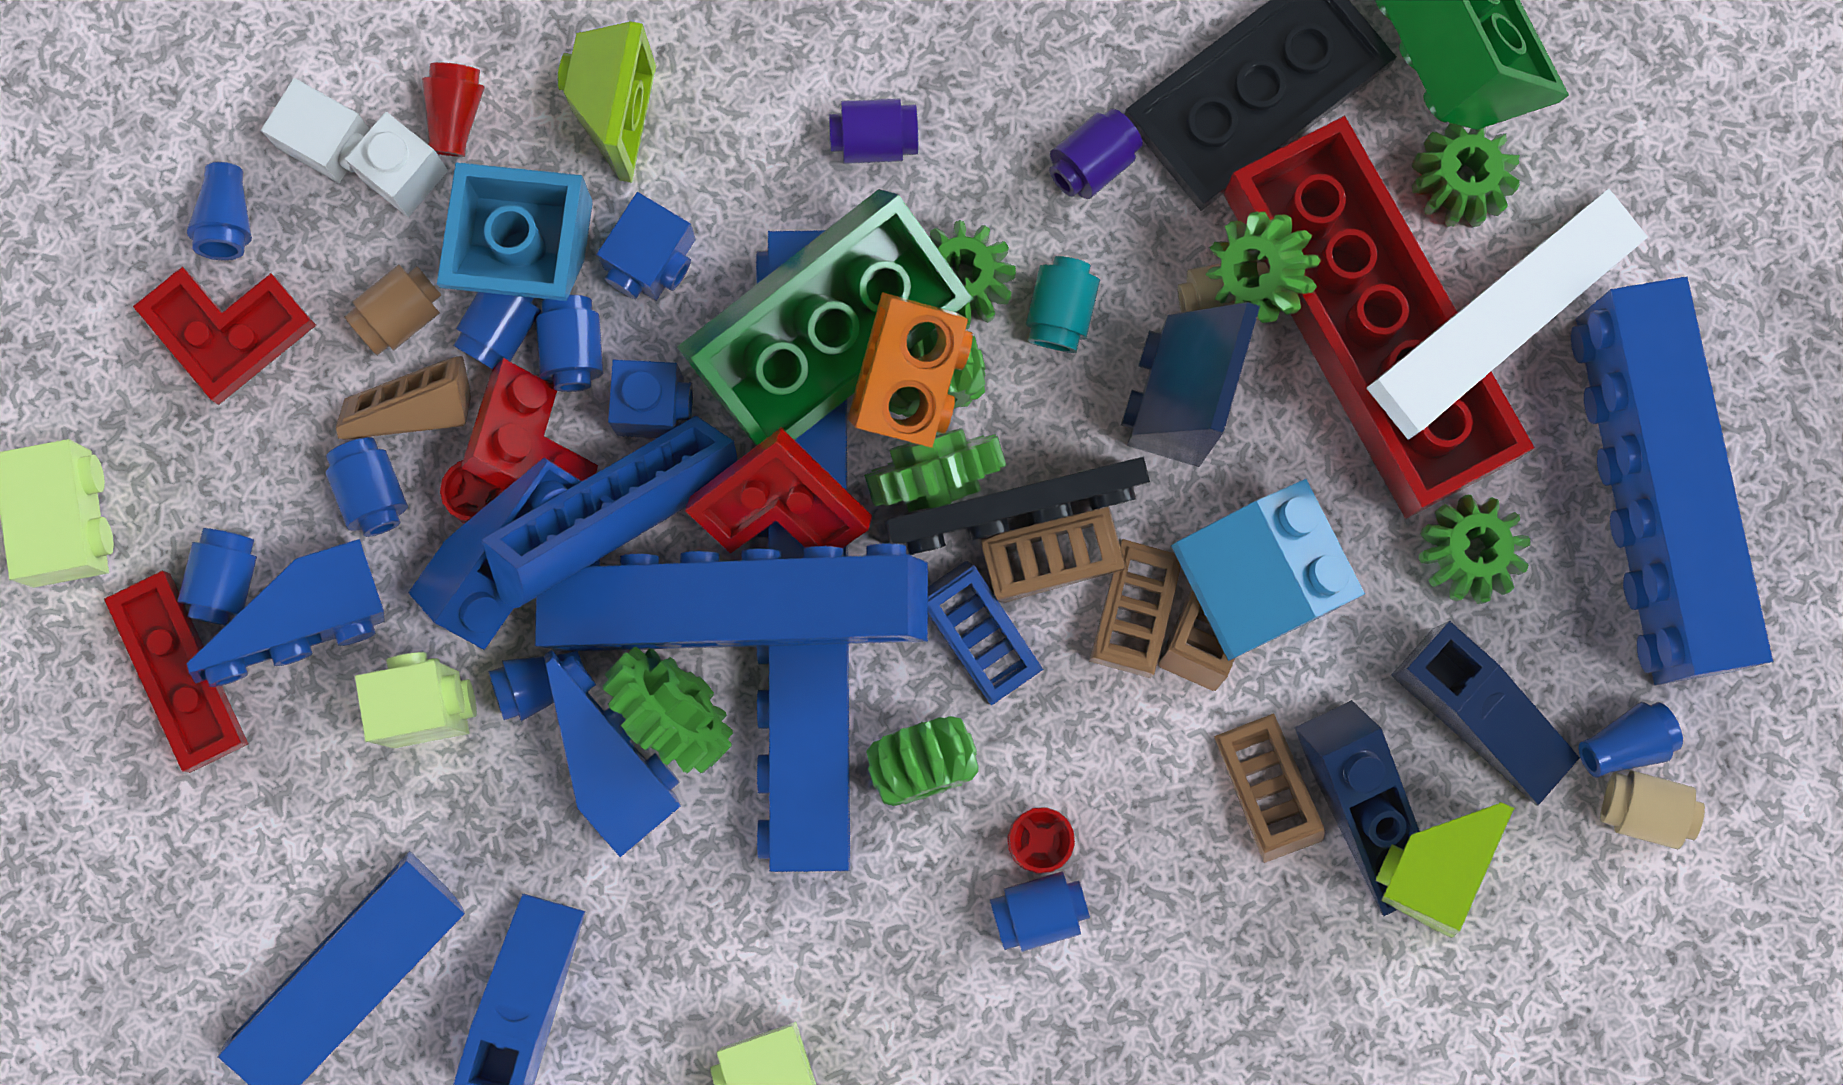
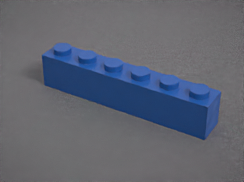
M900 544L867 545L866 556L843 557V548L806 547L803 548V558L781 559V551L747 549L741 551V561L720 562L719 553L691 551L680 553V563L659 564V556L625 554L620 556V566H600L599 559L536 597L535 646L557 651L631 650L633 647H638L640 650H648L649 648L684 649L928 642V562L906 554V546Z

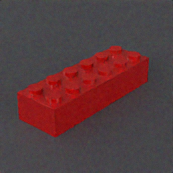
M1345 115L1233 172L1223 195L1238 221L1246 224L1251 212H1266L1270 221L1276 215H1287L1292 218L1291 233L1306 230L1312 235L1309 243L1302 249L1303 255H1317L1321 261L1314 268H1305L1304 275L1312 279L1317 288H1315L1313 293H1297L1301 308L1298 312L1291 314L1405 519L1516 462L1535 448L1492 372L1488 373L1421 432L1410 439L1405 437L1368 391L1367 387L1453 317L1457 310ZM1265 259L1264 262L1267 264L1268 269L1270 271L1268 259Z

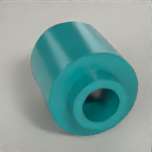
M1055 256L1053 265L1045 264L1039 266L1026 320V326L1031 328L1028 342L1036 346L1066 353L1077 352L1079 341L1087 338L1100 284L1098 277L1089 274L1091 268L1089 263L1071 257Z

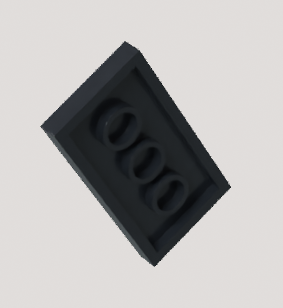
M1269 0L1126 108L1124 115L1134 124L1144 143L1199 210L1202 211L1224 194L1233 172L1290 144L1392 66L1397 56L1350 0Z
M1143 456L887 519L884 524L889 544H903L906 546V554L914 555L945 547L946 543L943 534L963 529L966 530L968 541L1010 531L1007 519L1027 514L1029 525L1032 526L1073 515L1070 504L1073 502L1089 499L1092 511L1136 500L1134 487L1149 483L1150 479Z

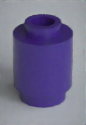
M900 99L841 101V113L829 114L831 152L843 151L844 164L903 161V155H918L916 104L901 105Z
M1112 108L1105 114L1095 113L1050 151V158L1053 164L1049 168L1050 175L1055 184L1066 195L1074 197L1078 194L1082 198L1091 199L1135 161V153L1143 145L1142 138L1134 124L1119 110Z

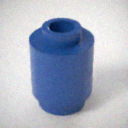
M478 292L456 327V330L461 333L453 346L491 369L503 358L511 362L541 310L531 304L534 299L532 297Z
M569 295L567 301L543 300L542 313L536 317L540 378L553 382V389L561 392H577L591 388V380L603 375L599 313L593 311L592 299L582 295Z
M365 437L341 444L327 453L326 458L330 467L325 473L347 529L350 531L362 530L365 537H372L396 528L401 523L398 516L408 509V504L387 451L378 449L374 438Z
M202 529L200 541L192 542L177 601L190 606L188 618L226 626L229 614L237 615L245 608L257 556L251 554L254 539L216 529Z
M1063 871L1004 888L1005 895L990 899L1004 950L1020 946L1021 951L1024 952L1081 935L1078 922L1090 918L1079 880L1067 884Z

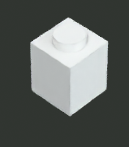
M293 78L261 129L277 149L339 184L347 171L354 172L345 158L370 130L357 112L296 78Z
M388 112L381 116L345 158L364 183L407 217L413 213L448 172L435 150Z

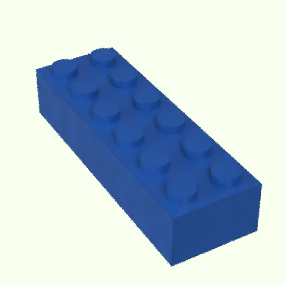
M1688 276L1610 289L1575 319L1577 326L1572 327L1570 338L1574 358L1579 364L1585 363L1590 387H1586L1584 390L1585 413L1591 424H1598L1603 448H1600L1597 452L1598 473L1605 486H1612L1616 510H1613L1610 514L1611 534L1617 547H1625L1630 572L1625 573L1623 578L1624 594L1629 607L1632 610H1638L1643 635H1639L1637 638V655L1644 672H1652L1654 686L1726 674L1773 662V657Z

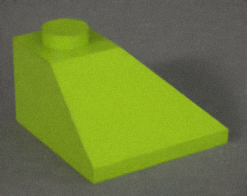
M631 21L576 33L572 54L564 53L560 61L558 89L564 91L573 114L618 179L632 183L656 64L643 24Z
M1501 802L1412 834L1404 850L1391 845L1376 878L1377 882L1388 886L1381 901L1450 938L1454 937L1461 931L1514 807Z

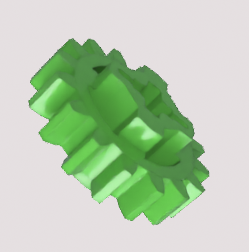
M963 428L947 431L944 434L937 432L932 448L912 442L891 448L889 451L892 461L887 463L888 465L871 470L872 472L864 476L874 506L882 504L889 506L904 500L908 512L919 509H932L948 505L955 500L980 492L979 479L985 478L987 474L1000 471L1001 467L1006 466V461L996 434L986 437L982 435L966 441Z
M633 647L629 653L625 652L606 672L605 676L608 680L603 684V690L614 697L608 703L609 708L624 716L626 720L621 726L627 735L636 744H640L644 750L652 748L659 752L662 763L668 765L672 760H676L683 772L689 773L695 768L702 774L709 767H712L732 746L728 738L733 734V730L722 722L727 714L723 709L714 706L710 701L714 696V692L700 676L696 677L692 672H685L680 669L675 659L669 657L668 659L661 660L654 649L649 648L644 654L638 647Z

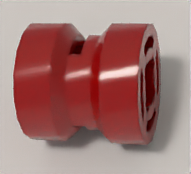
M461 460L451 466L442 478L440 494L442 503L448 512L465 524L504 490L461 468L463 462Z
M1047 807L1033 808L1019 815L1012 823L1007 836L1008 850L1014 862L1024 870L1034 873L1053 872L1062 867L1071 857L1075 846L1074 830L1068 819L1059 811Z

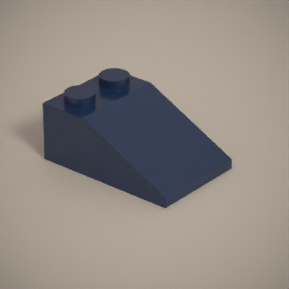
M1245 302L1171 314L1167 316L1160 333L1149 330L1138 367L1149 370L1143 393L1131 389L1121 421V426L1132 429L1127 446L1196 467L1201 466L1224 433L1260 309L1259 305Z

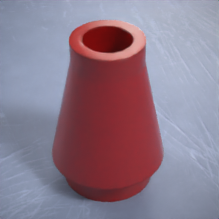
M434 62L430 63L429 77L422 78L429 137L428 145L435 150L437 155L465 157L466 144L485 86L479 84L480 70L477 68L454 63Z

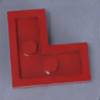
M182 266L133 306L210 400L217 405H220L317 326L272 273L226 310L222 311L191 273Z
M503 358L491 371L461 468L505 490L543 458L548 459L581 481L596 474L598 465L544 436L557 391L553 389L552 384Z
M782 428L691 495L685 508V512L730 554L775 521L783 526L805 548L814 546L844 548L869 530L872 515Z

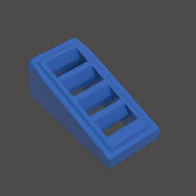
M969 561L961 563L928 586V616L991 706L1044 670L972 563ZM967 586H970L975 595L948 614H945L940 605ZM984 607L990 616L960 637L954 627ZM999 629L1005 638L977 658H974L969 649ZM1014 650L1020 660L989 680L983 670ZM1004 676H1006L1004 679H1002L1001 681H999L998 683H996V684L993 686V683H994V682H996V681H998L999 679H1001V678H1003Z

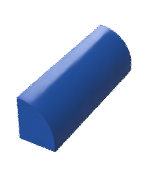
M694 416L482 539L500 600L510 607L519 608L686 508L691 495L738 461L734 441L698 416Z
M409 851L225 1041L217 1057L248 1085H301L461 919L465 911L460 902Z

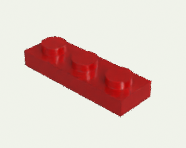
M162 570L104 598V601L182 772L191 773L249 743L223 687H209L207 680L195 683L192 679L187 663L204 645L192 619L187 617L188 610L185 604L177 602L179 591L171 574Z

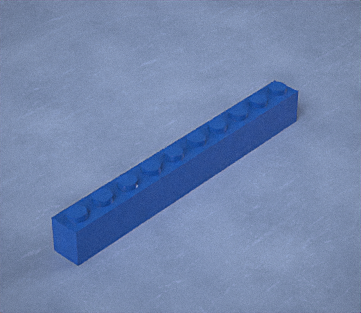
M825 230L768 231V251H757L756 254L757 284ZM846 399L795 441L848 492ZM777 521L757 534L758 537H769V549L781 551V559L803 558V548L805 547ZM848 545L843 548V557H848ZM849 644L757 646L758 664H769V690H758L757 692L758 729H769V754L758 755L757 758L758 794L769 793V820H758L757 825L758 859H770V872L850 871Z

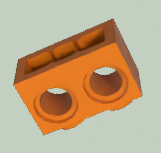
M882 293L847 418L853 426L858 429L932 448L936 433L944 434L952 418L955 398L953 395L948 394L954 369L963 370L970 354L973 334L965 330L968 318L956 312ZM921 322H932L938 335L934 349L923 356H912L907 348V336L910 330ZM915 387L920 395V404L917 411L906 419L892 418L889 413L891 396L900 388Z

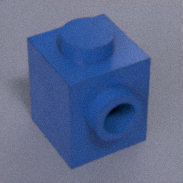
M636 192L596 255L603 269L608 272L604 280L609 285L632 299L636 300L642 292L657 301L665 287L674 291L682 282L691 264V259L686 254L695 242L696 237L691 223L641 193Z
M613 359L608 423L617 436L658 438L679 426L681 420L691 419L693 385L692 382H684V377L677 363Z

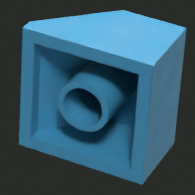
M455 163L437 279L438 287L567 301L585 261L593 200L583 176Z
M1307 479L1258 499L1171 545L1228 661L1315 621L1365 595Z

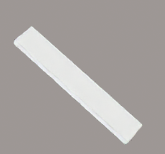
M1607 189L1367 387L1368 391L1405 437L1410 439L1421 432L1648 236L1610 189Z

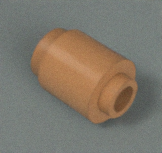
M398 264L352 301L355 308L345 315L344 318L378 356L389 346L393 351L396 350L439 315L440 312L432 303L442 295L418 266L407 274Z

